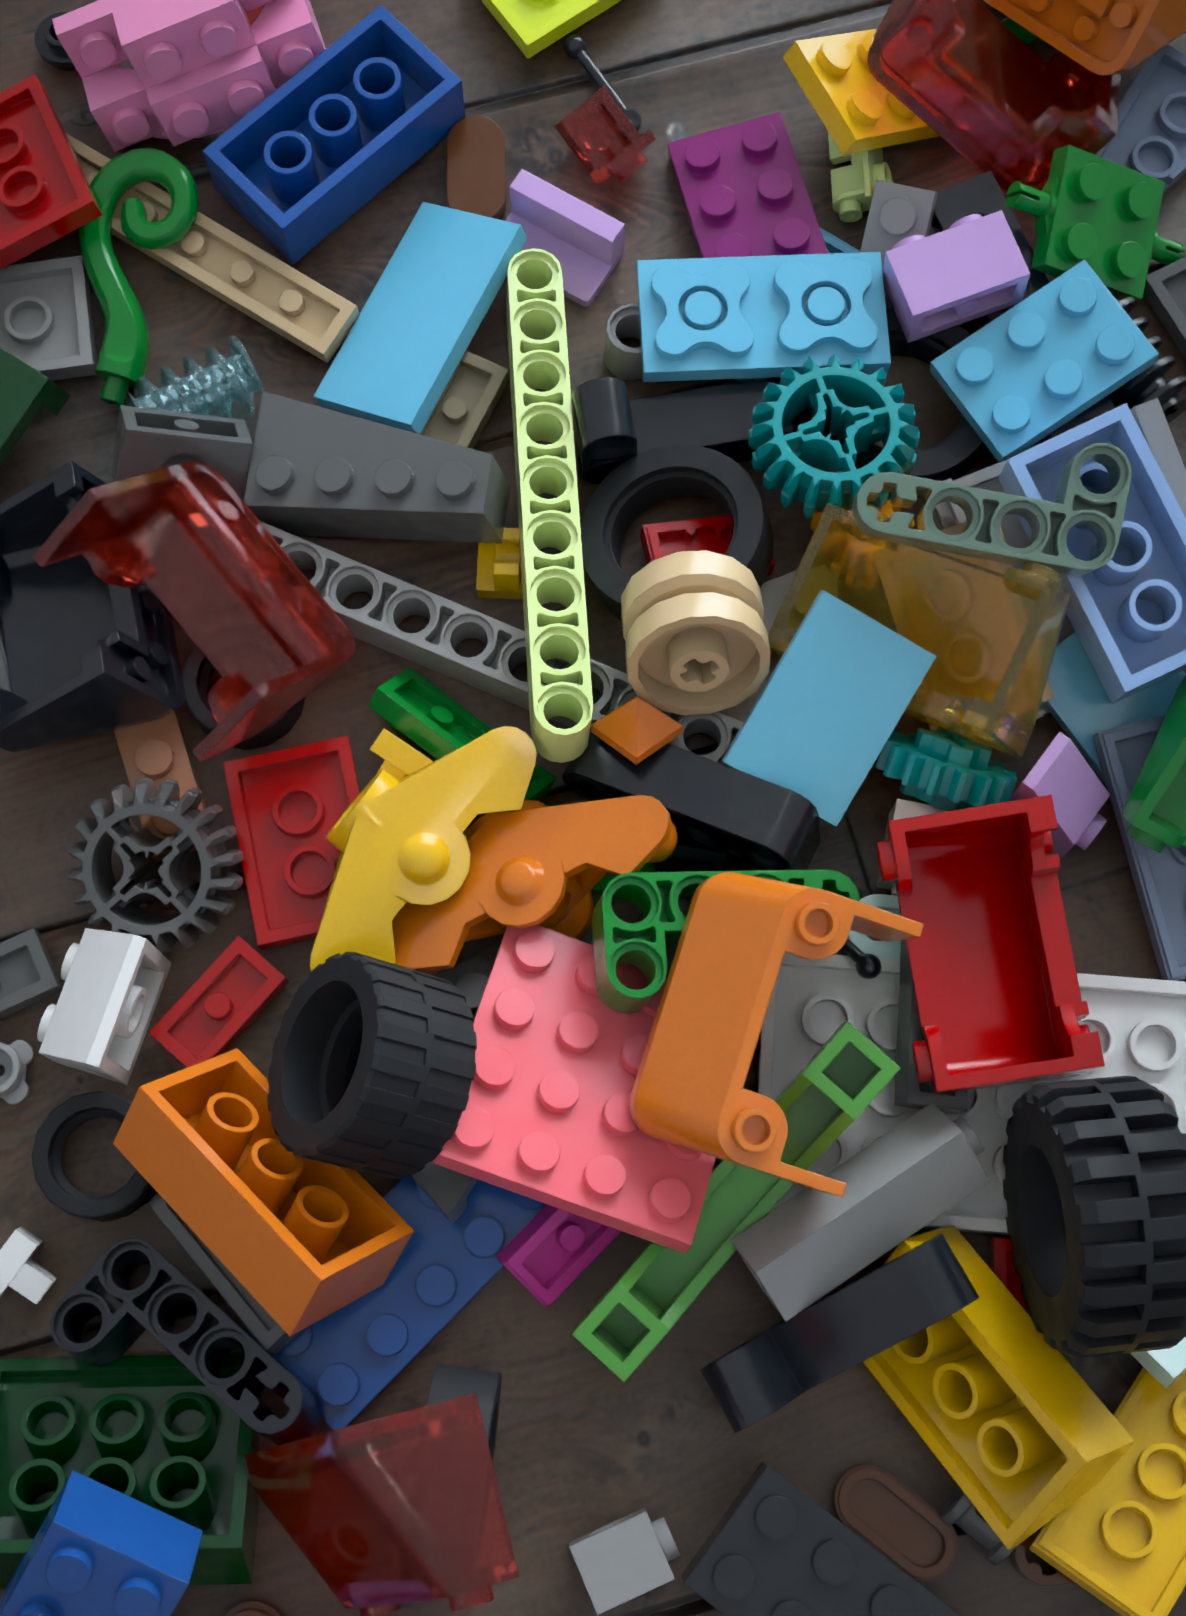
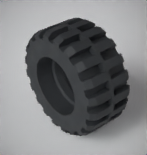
M1135 1076L1039 1083L1032 1086L1016 1100L1012 1107L1013 1116L1007 1122L1006 1134L1008 1141L1003 1150V1163L1005 1165L1003 1195L1007 1203L1008 1217H1006L1008 1236H1011L1015 1273L1019 1274L1022 1284L1021 1293L1025 1305L1030 1307L1032 1311V1321L1037 1331L1044 1334V1341L1050 1347L1071 1358L1170 1349L1176 1346L1186 1337V1134L1181 1133L1179 1130V1118L1172 1105L1164 1102V1095L1157 1088Z

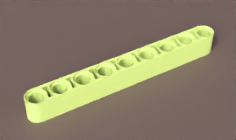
M532 248L522 250L510 260L507 271L506 321L531 739L540 756L552 762L564 763L573 761L582 755L588 746L593 713V696L562 269L560 262L553 254L542 249ZM535 389H542V390H546V391H545V392H539V391H534V390H535ZM536 441H549L552 444L542 445L536 443ZM547 493L553 494L557 498L544 499L537 495ZM552 547L562 552L551 555L543 553L540 549ZM555 602L562 604L566 609L556 612L547 610L542 605ZM555 658L563 659L570 663L571 666L559 670L547 666L544 662ZM562 716L573 720L576 725L572 728L560 729L550 725L548 720L553 717Z

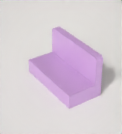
M521 169L509 187L511 213L505 221L520 224L528 238L521 251L532 248L542 249L556 257L562 269L564 296L584 307H588L624 254L625 224Z

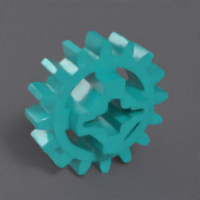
M918 728L917 734L910 733L909 736L893 731L874 765L875 768L883 770V775L886 777L901 779L899 791L903 794L916 797L931 804L932 807L944 811L1009 802L1018 778L1015 777L1016 772L1006 769L1004 763L990 760L992 749L989 746L971 741L956 732L937 728L936 731Z

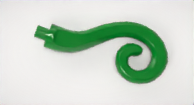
M153 148L133 149L114 157L97 173L89 186L103 216L79 228L81 252L86 272L105 317L104 338L94 371L98 376L105 379L99 399L119 407L124 405L129 387L141 388L143 385L150 355V340L143 311L113 251L111 225L115 209L126 191L141 182H157L168 190L172 199L171 208L166 217L158 222H149L147 220L146 208L139 198H127L122 205L120 215L122 231L137 246L150 250L166 249L181 242L191 231L198 213L197 188L190 171L177 158L162 150Z

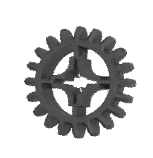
M143 778L136 781L134 792L126 784L112 788V802L105 798L94 800L90 804V808L95 819L86 817L78 820L75 825V829L87 841L72 843L66 851L73 858L82 861V866L67 872L66 879L73 882L83 881L86 889L74 897L73 904L84 906L92 902L97 909L90 916L88 926L96 928L109 921L112 923L110 931L131 933L146 938L150 942L153 941L155 947L162 954L172 951L175 948L176 940L188 948L199 941V930L207 934L217 930L220 927V923L215 912L227 914L235 906V902L223 890H236L243 883V878L236 873L227 871V866L237 864L244 859V853L241 850L233 849L226 851L224 846L225 841L237 834V828L230 825L218 830L213 823L223 811L222 806L213 804L201 812L198 807L202 800V790L192 788L180 799L178 781L174 779L163 781L157 791L156 785L151 778ZM135 815H154L173 822L180 829L175 834L162 839L153 835L147 828L139 830L130 819ZM194 846L198 852L201 864V881L198 892L193 888L196 881L188 872L186 864L188 854ZM112 848L118 853L123 862V875L118 883H116L112 871ZM173 848L162 859L163 864L158 869L159 875L156 877L152 876L139 883V880L149 872L148 867L153 862L151 856L159 855ZM148 893L155 895L165 905L172 902L181 913L173 915L154 914L137 907L132 901L136 897Z

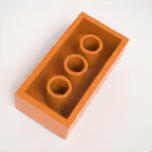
M236 1048L139 1086L113 1144L289 1336H292L382 1286L414 1230L356 1170L295 1156L293 1152L287 1151L281 1145L280 1137L275 1134L271 1123L272 1116L268 1109V1079Z

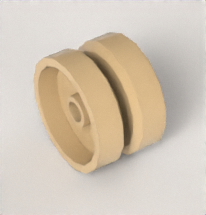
M707 550L682 551L651 561L631 577L621 595V618L623 638L626 641L627 677L637 696L662 711L679 715L712 714L734 707L757 692L769 674L771 653L767 629L763 623L764 609L761 590L752 571L733 557Z

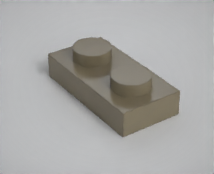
M465 351L420 435L473 449L510 380L509 369L469 351Z

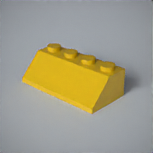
M951 1225L908 1237L897 1246L884 1264L942 1233L979 1298L945 1319L863 1361V1363L1006 1548L1010 1550L1018 1546L1093 1488L1135 1441L1066 1358L1044 1341V1334L1037 1331L1029 1314L957 1228Z

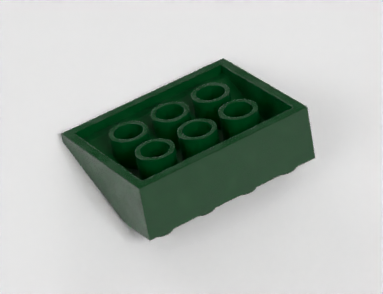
M227 1354L220 1365V1377L225 1379L235 1375L244 1364L245 1354ZM174 1355L122 1356L114 1363L102 1367L90 1366L77 1357L0 1359V1590L7 1588L72 1470L203 1530L189 1585L252 1584L258 1524L260 1434L249 1427ZM261 1392L256 1395V1396L259 1397L260 1399H261Z

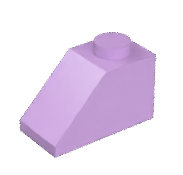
M1059 732L1012 795L1010 801L1052 795L1058 829L1051 831L1053 840L1052 854H1058L1061 860L1074 844L1085 851L1100 832L1107 819L1101 816L1098 811L1110 794L1072 740Z

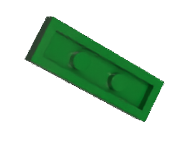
M411 667L378 686L368 704V707L384 718L392 729L406 735L436 758V760L492 730ZM536 763L524 800L540 801L543 799L556 777Z

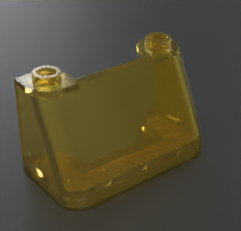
M827 503L768 633L770 650L782 657L820 590H824L937 656L905 709L904 715L999 752L1022 758L1034 732L1070 594L1061 584L1063 576L1044 565L1026 561L1022 570L1008 568L1006 573L1002 574L935 550L877 540L865 535L857 528L852 517V508L848 511ZM877 510V520L887 522L889 518Z

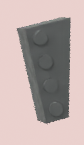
M263 391L243 506L254 519L295 536L503 543V532L511 485L492 454Z

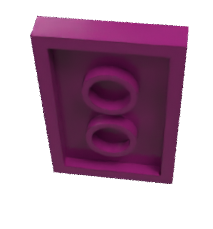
M781 112L667 143L669 159L700 258L828 253Z

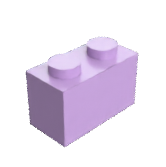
M1002 210L984 217L980 214L965 216L954 222L949 229L928 237L913 235L904 238L896 243L891 250L885 252L882 271L884 288L908 343L1023 301L1030 277L1029 269Z

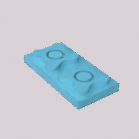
M881 252L637 260L636 277L643 382L781 377V373L785 371L786 367L802 375L803 363L806 362L809 356L819 368L827 367L828 359L834 353L840 361V367L851 368L852 363L861 357L864 363L863 373L872 374L882 367L885 373L889 371L891 356Z

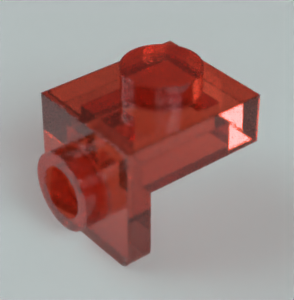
M605 86L597 90L554 126L596 184L613 174L616 175L620 182L625 180L648 161L643 150L657 139L650 129L642 134L637 132Z

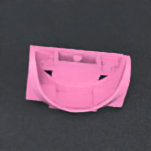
M98 0L52 19L57 38L82 78L90 112L115 152L151 137L169 139L174 147L194 138L226 131L326 50L309 0ZM265 5L258 18L250 26L246 12ZM129 60L134 70L118 64Z

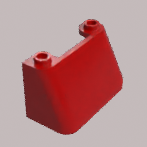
M1052 795L892 820L888 822V840L876 842L882 881L895 880L901 916L924 924L919 938L905 940L923 1040L912 1042V1052L918 1082L931 1081L935 1094L1092 1074L1105 1066L1098 1031L1090 1032L1087 1024L1079 1025L1078 1021L1089 1015L1087 1001H1082L1072 953L1057 871L1061 867L1059 855H1046L1053 853L1051 831L1058 829Z

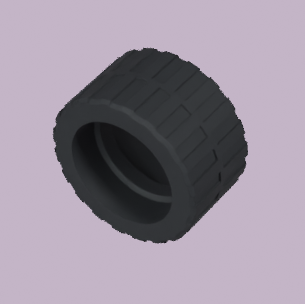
M356 952L337 953L326 959L324 964H319L309 973V977L300 984L293 995L294 998L289 1007L286 1008L281 1020V1026L272 1048L273 1054L267 1080L269 1083L267 1099L268 1109L272 1116L271 1123L275 1134L280 1137L281 1145L287 1151L293 1152L295 1156L392 1179H403L407 1175H414L420 1172L428 1162H432L439 1155L445 1143L452 1138L458 1127V1121L462 1112L466 1109L476 1069L475 1050H477V1035L473 1027L474 1018L470 1006L466 1004L465 995L459 988L454 987L450 981Z

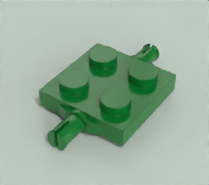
M1066 145L1054 150L1049 179L1042 191L1015 181L1006 193V195L1012 196L1005 199L1007 207L1031 214L1035 218L1037 239L1031 265L1032 269L1059 277L1085 259L1115 299L1122 300L1127 297H1134L1137 301L1143 298L1150 260L1169 265L1185 256L1179 254L1186 251L1183 243L1174 242L1159 236L1157 233V222L1165 182L1074 146Z

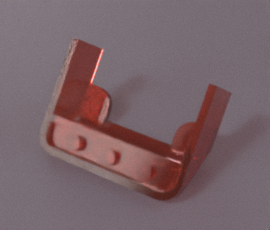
M198 461L179 463L89 489L33 556L36 562L43 567L83 554L91 564L93 572L102 581L110 585L132 588L146 583L222 675L223 678L210 689L208 694L212 715L218 725L192 751L200 762L258 734L335 674L355 653V641L346 625L229 483L216 470Z

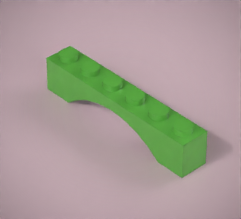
M845 1020L774 1100L783 1110L788 1125L787 1140L780 1162L808 1170L828 1147L857 1119L901 1069L898 1064L848 1020ZM721 1160L712 1171L693 1243L688 1251L684 1254L649 1242L580 1320L572 1335L625 1382L736 1251L731 1239L765 1217L795 1183Z

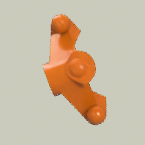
M635 795L549 807L539 801L524 800L522 808L519 810L485 814L472 824L465 836L471 856L469 873L461 888L447 900L432 905L411 904L407 902L393 918L392 928L396 965L434 976L442 969L454 968L465 941L502 935L506 927L523 929L539 925L569 937L581 939L591 924L594 903L591 889L606 873L618 876L625 873L638 872L646 863L662 862L673 854L678 837L676 826L671 821L670 813L654 797Z

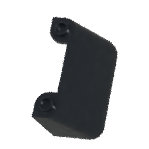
M69 461L0 503V609L11 692L0 689V748L10 752L24 751L154 721L181 708L185 701V690L158 536L147 513L143 509L134 507L124 500H117L112 486L73 461Z

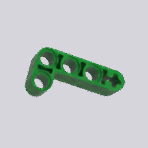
M828 869L630 872L618 875L608 883L593 909L592 931L598 995L607 1007L615 1012L625 1014L639 1012L650 1003L666 980V948H677L686 917L679 909L678 900L683 898L692 899L698 886L709 877L725 872H735L823 889L860 902L857 887L848 876L839 871ZM619 899L631 901L640 910L642 921L627 923L620 920L613 912L611 902ZM626 963L638 967L645 975L646 988L634 990L622 985L617 978L616 966Z

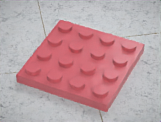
M539 925L523 929L506 927L474 1018L473 1027L477 1035V1050H475L476 1069L469 1091L470 1097L452 1138L445 1143L443 1150L431 1163L685 1254L693 1243L716 1158L645 1134L633 1121L629 1107L630 1095L667 976L657 994L639 1012L630 1014L615 1012L607 1007L598 995L593 945ZM626 963L616 966L617 978L622 985L634 990L646 988L645 975L638 967Z

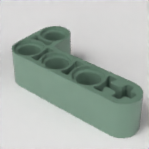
M1094 443L1084 447L1064 465L1059 478L1055 502L900 473L881 472L869 477L860 487L852 504V517L857 528L865 535L877 540L1063 575L1083 576L1106 565L1114 557L1119 544L1132 479V467L1127 455L1119 447L1109 443ZM1094 461L1102 464L1107 469L1110 476V486L1105 494L1092 493L1083 486L1080 480V469L1084 462ZM881 491H887L891 493V504L911 509L917 501V496L925 497V502L917 516V530L911 529L908 526L914 514L900 511L893 512L887 522H881L877 520V509L873 506H868L867 501H875ZM942 502H952L962 508L966 515L964 532L959 535L942 533L933 521L935 506ZM1016 514L1029 522L1032 529V538L1027 547L1014 548L1002 539L1000 522L1003 516ZM1072 527H1084L1094 534L1097 541V551L1090 561L1077 559L1069 552L1067 534Z

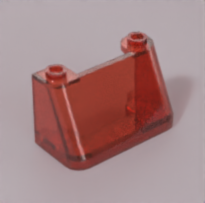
M893 0L871 39L867 62L870 72L875 79L982 174L992 171L998 185L1005 194L1015 181L1042 191L1049 179L1055 149L1071 145L1095 155L1117 135L1121 74L1098 75L1059 50L1045 62L978 0Z
M476 1393L244 1455L250 1485L344 1609L359 1608L360 1616H380L401 1609L402 1603L448 1598L450 1610L458 1611L494 1600L495 1596L492 1585L519 1577Z

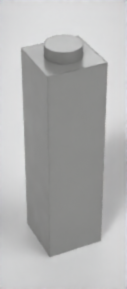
M930 1103L825 1175L826 1177L847 1183L843 1197L806 1188L731 1239V1242L762 1291L783 1319L788 1321L987 1184L990 1180L977 1158V1155L984 1151V1147L964 1118L959 1117L952 1122L936 1105Z

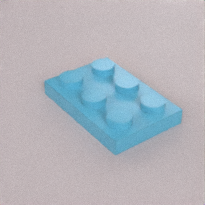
M1084 259L931 361L930 372L1000 463L1022 453L1154 365L1159 353Z

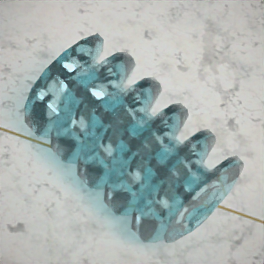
M232 335L227 338V358L212 345L207 346L204 349L206 367L202 368L190 355H187L182 359L184 377L180 378L165 365L160 368V388H157L143 375L137 379L139 397L135 399L130 393L129 395L135 407L209 416L211 412L215 411L220 417L233 418V402L237 401L251 414L255 412L254 393L259 391L262 394L265 390L245 347L236 336Z

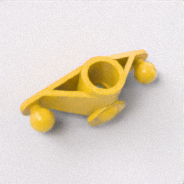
M498 727L400 780H397L384 768L370 780L325 838L326 841L340 851L321 923L310 954L309 966L311 972L319 964H324L325 960L337 953L344 954L345 952H356L396 964L392 928L393 918L406 902L432 905L447 900L461 888L470 867L471 853L466 837L463 834L467 826L477 814L519 810L522 808L536 764L537 754L534 742L526 732L517 727Z

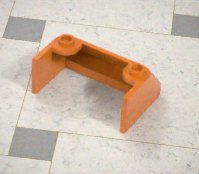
M735 872L720 873L703 881L693 895L630 1095V1113L637 1127L651 1137L807 1188L843 1197L847 1183L780 1162L788 1135L785 1114L780 1106L771 1098L743 1087L785 953L806 960L825 959L834 955L843 947L850 930L885 942L919 938L924 924L823 889Z

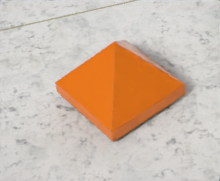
M636 694L591 724V732L637 765L682 734L683 726Z

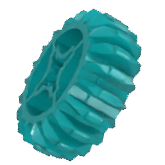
M834 353L828 359L827 367L819 368L809 356L806 362L803 363L802 375L786 367L785 371L781 373L780 385L769 382L763 391V402L757 403L753 408L752 423L754 425L749 429L748 445L751 446V449L755 450L752 453L754 471L765 472L763 475V486L766 492L783 488L780 502L784 508L792 505L797 500L804 502L803 514L806 516V519L815 513L816 507L827 508V516L833 523L839 518L841 508L847 507L852 514L854 499L860 487L869 477L881 472L905 474L914 468L917 457L914 448L917 447L920 438L918 427L912 425L916 415L914 404L902 403L904 397L902 383L884 387L886 374L883 367L871 375L863 373L864 363L861 357L852 363L851 368L840 367V361ZM812 408V419L798 425L797 432L783 434L784 429L794 417ZM824 428H826L828 434L827 437L823 436ZM830 436H836L837 440H830ZM840 439L844 440L843 448L839 442ZM882 441L883 450L867 465L856 469L855 461L857 454L868 451L869 444ZM881 491L875 501L867 502L881 509L887 503L889 493Z

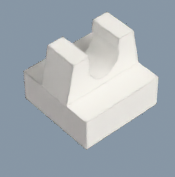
M22 1226L12 1233L0 1249V1298L11 1287L34 1304H37L56 1281L57 1277L32 1259V1256L43 1241Z

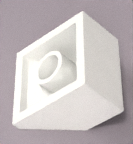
M85 928L80 944L74 942L65 955L61 968V978L66 981L57 1005L50 1004L41 1018L37 1038L42 1044L38 1053L53 1062L127 1085L172 963L146 938L134 934Z

